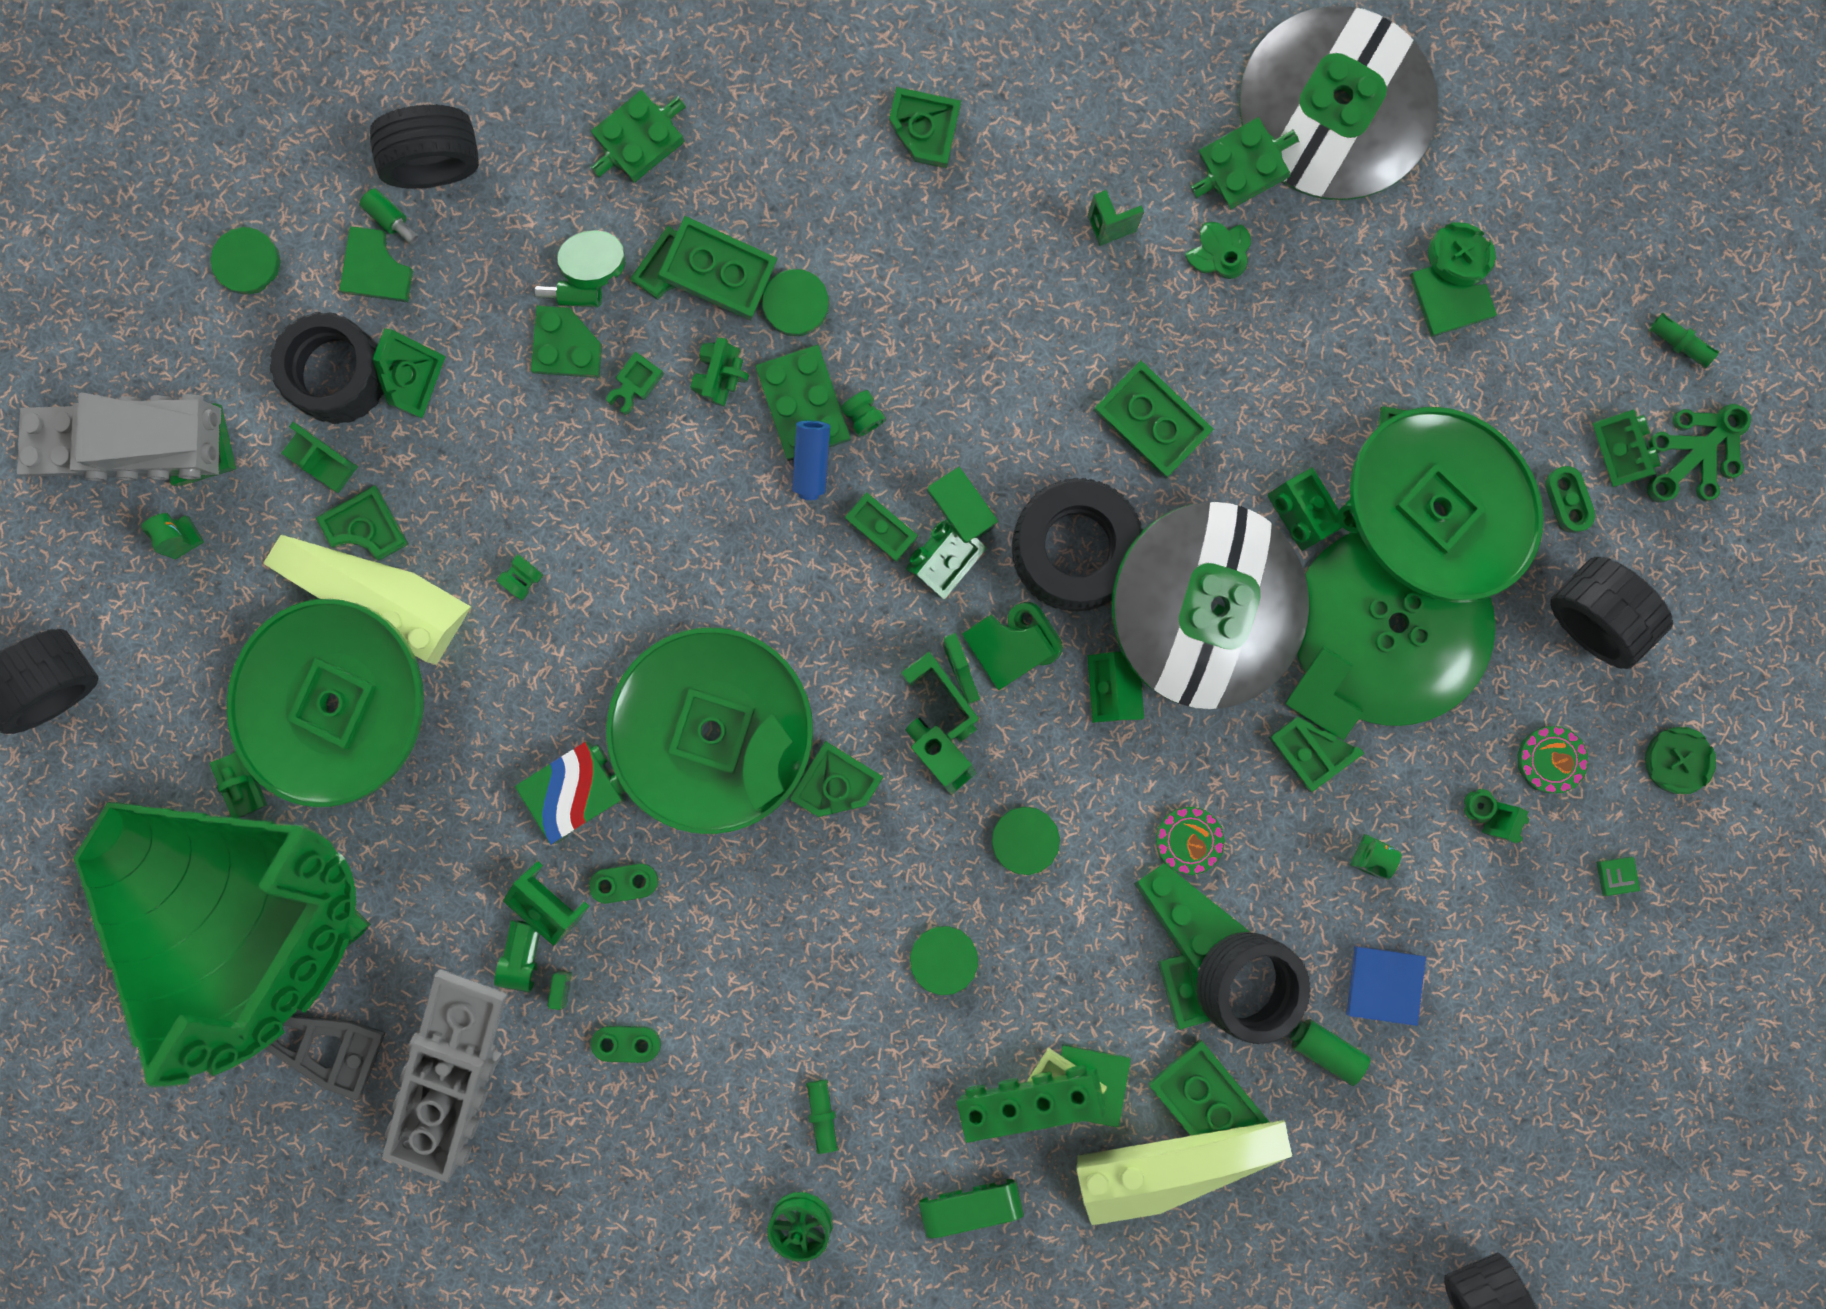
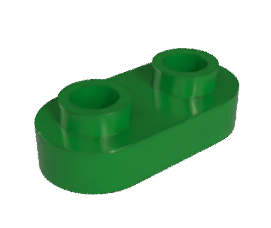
M1562 466L1552 471L1546 478L1545 487L1559 526L1569 533H1579L1587 530L1594 523L1595 510L1582 474L1571 466ZM1559 479L1566 481V490H1561L1558 487ZM1570 511L1577 512L1579 516L1577 522H1573L1569 518Z
M1022 602L1015 605L1008 614L1009 627L1011 629H1028L1038 625L1056 653L1039 665L1044 666L1055 662L1061 656L1063 649L1062 641L1041 608L1033 602ZM1024 613H1029L1032 616L1031 624H1026L1023 621Z
M641 863L600 870L592 876L589 882V891L596 901L604 904L641 899L652 895L656 891L659 878L656 870L648 864ZM637 875H643L646 879V884L642 888L635 885L634 879ZM603 880H608L612 885L609 893L601 890L600 886Z
M604 1026L591 1039L593 1054L604 1062L646 1063L653 1060L661 1049L659 1034L654 1029L645 1026ZM605 1038L613 1041L614 1047L612 1050L604 1049L602 1042ZM643 1039L648 1043L647 1051H640L637 1048L638 1040Z

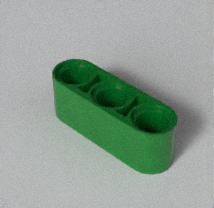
M1007 1179V1183L996 1185L995 1182L972 1187L973 1191L962 1193V1189L939 1194V1198L928 1200V1197L922 1198L918 1201L925 1237L940 1238L1021 1219L1024 1216L1017 1180Z

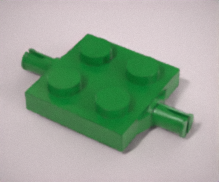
M641 89L593 128L591 133L601 144L605 156L590 166L598 178L615 166L624 171L635 183L681 146L685 140L674 127L671 119L686 108L683 101L676 96L675 99L662 108L653 103Z
M1257 117L1200 149L1199 154L1207 168L1208 177L1190 186L1196 199L1215 189L1224 198L1228 208L1231 210L1288 179L1290 171L1282 159V151L1299 143L1297 134L1292 129L1290 132L1275 139L1267 132L1261 119Z

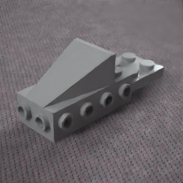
M78 393V403H73V406L20 408L17 475L25 477L85 475V480L97 482L107 481V477H116L118 480L137 481L138 477L144 476L153 480H169V476H178L183 479H201V475H219V424H221V408L205 402L203 396L192 394L182 395V400H172L168 396L153 395L150 396V401H141L137 397L122 396L118 400L89 393Z
M441 969L436 973L420 1032H416L413 1035L407 1049L410 1055L400 1076V1082H402L400 1091L392 1105L394 1115L385 1132L384 1138L387 1141L382 1159L447 1183L458 1166L464 1167L472 1150V1147L467 1144L469 1139L474 1137L480 1119L475 1116L477 1110L480 1111L488 1094V1090L484 1089V1087L491 1079L502 1053L495 1051L493 1043L507 993Z

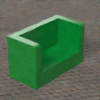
M537 861L512 884L503 902L549 943L555 946L581 920L590 906L583 902L573 912L536 879V876L543 867Z

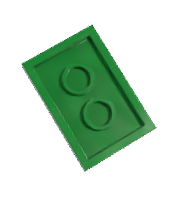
M684 216L658 274V279L751 321L778 258Z
M819 344L755 365L787 461L794 460L796 423L800 421H820L831 426L829 447L851 440Z
M1141 360L1093 409L1101 419L1165 479L1214 430Z
M1201 1039L1148 1083L1191 1136L1270 1122Z

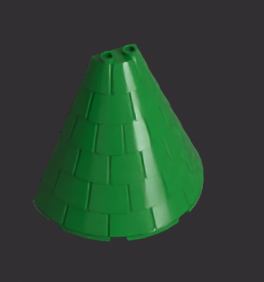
M108 802L73 857L85 892L94 928L98 932L107 968L112 969L132 1045L137 1047L145 1075L144 1082L149 1087L188 1084L190 1076L205 1071L211 1076L218 1075L250 1059L268 1047L285 1033L283 1024L298 1009L305 1013L322 993L337 969L349 942V938L344 932L347 920L355 917L356 889L352 871L347 860L340 853L338 854L328 839L316 831L301 825H278L269 821L243 820L232 817L210 816L197 812H182L167 808H152Z

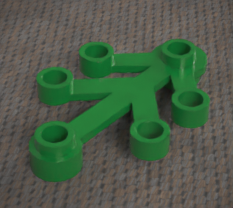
M1737 404L1726 405L1717 413H1694L1689 409H1683L1679 413L1674 414L1672 419L1673 425L1681 431L1688 430L1693 426L1714 427L1707 436L1669 435L1666 432H1658L1650 437L1649 447L1655 446L1657 453H1663V451L1665 452L1669 449L1691 450L1667 474H1661L1649 481L1647 493L1653 501L1663 503L1674 499L1679 493V482L1700 462L1701 483L1697 486L1696 494L1700 500L1705 502L1716 499L1720 494V487L1717 484V445L1724 439L1726 460L1720 465L1722 476L1727 479H1733L1743 473L1744 465L1741 461L1740 436L1749 429L1751 415L1746 408ZM1681 414H1684L1689 418V424L1687 426L1681 424ZM1728 416L1736 419L1735 427L1730 426L1728 423ZM1657 437H1662L1665 440L1664 448L1657 446ZM1729 462L1735 464L1737 469L1735 474H1731L1728 471L1727 465ZM1657 484H1662L1665 487L1664 495L1658 494L1656 490ZM1705 485L1712 488L1713 494L1711 497L1705 495L1703 491Z

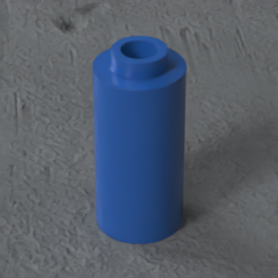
M800 421L796 423L792 491L799 494L798 497L804 500H816L819 498V495L826 493L831 426L824 422Z

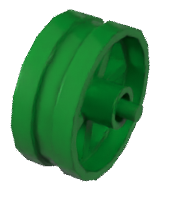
M793 1192L785 1195L775 1204L767 1227L768 1240L777 1253L789 1260L807 1262L818 1258L826 1250L833 1228V1215L828 1205L815 1195L806 1192ZM783 1213L789 1221L776 1220V1218ZM822 1225L825 1234L814 1229L813 1227ZM781 1230H786L790 1232L787 1234V1236H785L781 1232ZM807 1236L816 1241L809 1243Z

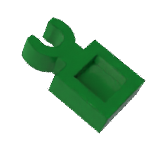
M635 351L616 377V380L622 386L612 390L607 395L606 401L612 406L616 399L624 398L625 405L620 411L625 416L628 415L634 407L633 399L637 395L645 400L664 375L663 371Z

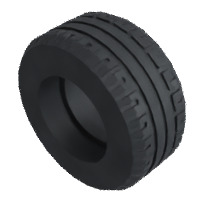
M1087 478L1060 480L1036 493L1022 510L1012 538L1014 567L1026 589L1030 590L1034 597L1036 596L1038 600L1045 602L1046 605L1071 612L1088 611L1112 601L1113 588L1121 562L1132 543L1143 532L1141 521L1138 519L1139 516L1135 513V508L1129 504L1128 499H1125L1124 495L1118 493L1115 488H1110V485H1105L1100 481L1096 482L1094 479L1087 480ZM1071 514L1084 515L1095 520L1104 529L1109 541V552L1103 566L1096 572L1083 577L1069 576L1057 570L1051 564L1045 549L1046 535L1050 527L1060 518Z

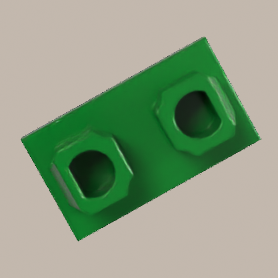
M717 337L716 343L702 344L699 357L701 362L709 365L707 375L696 373L693 376L690 388L712 403L725 407L729 391L735 392L737 382L747 383L749 374L741 370L743 359L738 357L740 349L729 344L727 339Z
M236 751L209 763L218 784L216 786L218 793H222L232 818H241L268 806L259 783L245 768Z

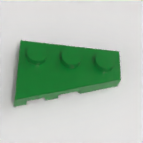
M1165 863L1134 883L1193 970L1200 967L1203 958L1221 939L1223 940L1226 936L1229 937L1235 933L1250 932Z

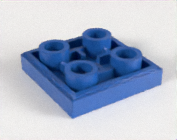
M1354 946L1346 1015L1418 1026L1426 957Z

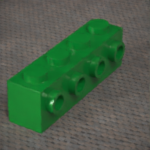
M1085 1065L1068 1068L1065 1070L1066 1074L1054 1077L1052 1072L1033 1075L1030 1082L1019 1083L1018 1078L999 1082V1087L986 1089L985 1085L966 1088L965 1094L956 1101L965 1142H975L1102 1118L1106 1111L1097 1068L1087 1070Z

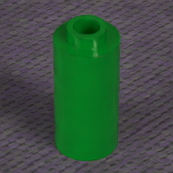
M1307 1019L1304 1023L1302 1021L1298 1023L1297 1027L1290 1034V1039L1293 1040L1292 1049L1351 1086H1355L1363 1078L1369 1067L1370 1056L1311 1019Z

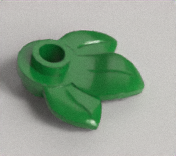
M1206 222L1200 230L1202 246L1194 248L1185 254L1187 261L1196 270L1202 273L1217 272L1226 279H1234L1239 277L1247 268L1248 257L1246 252L1251 246V236L1242 224L1228 231L1220 223ZM1235 258L1236 261L1233 263H1228L1225 261V259Z

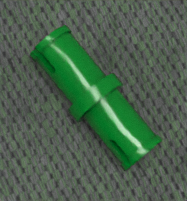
M1663 312L1648 329L1672 345L1674 352L1677 354L1679 352L1684 353L1704 369L1714 361L1720 352L1696 337V331L1691 328L1686 330Z
M828 1079L806 1083L811 1110L808 1119L809 1123H813L817 1148L816 1154H825L839 1150L833 1119L836 1118V1112L831 1109Z

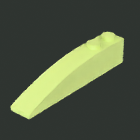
M284 535L279 536L263 563L319 599L345 600L368 607L379 613L400 631L415 656L435 665L439 662L471 609V606L415 573Z
M1285 1120L1078 1155L1077 1173L1084 1205L1091 1225L1164 1213L1292 1157Z

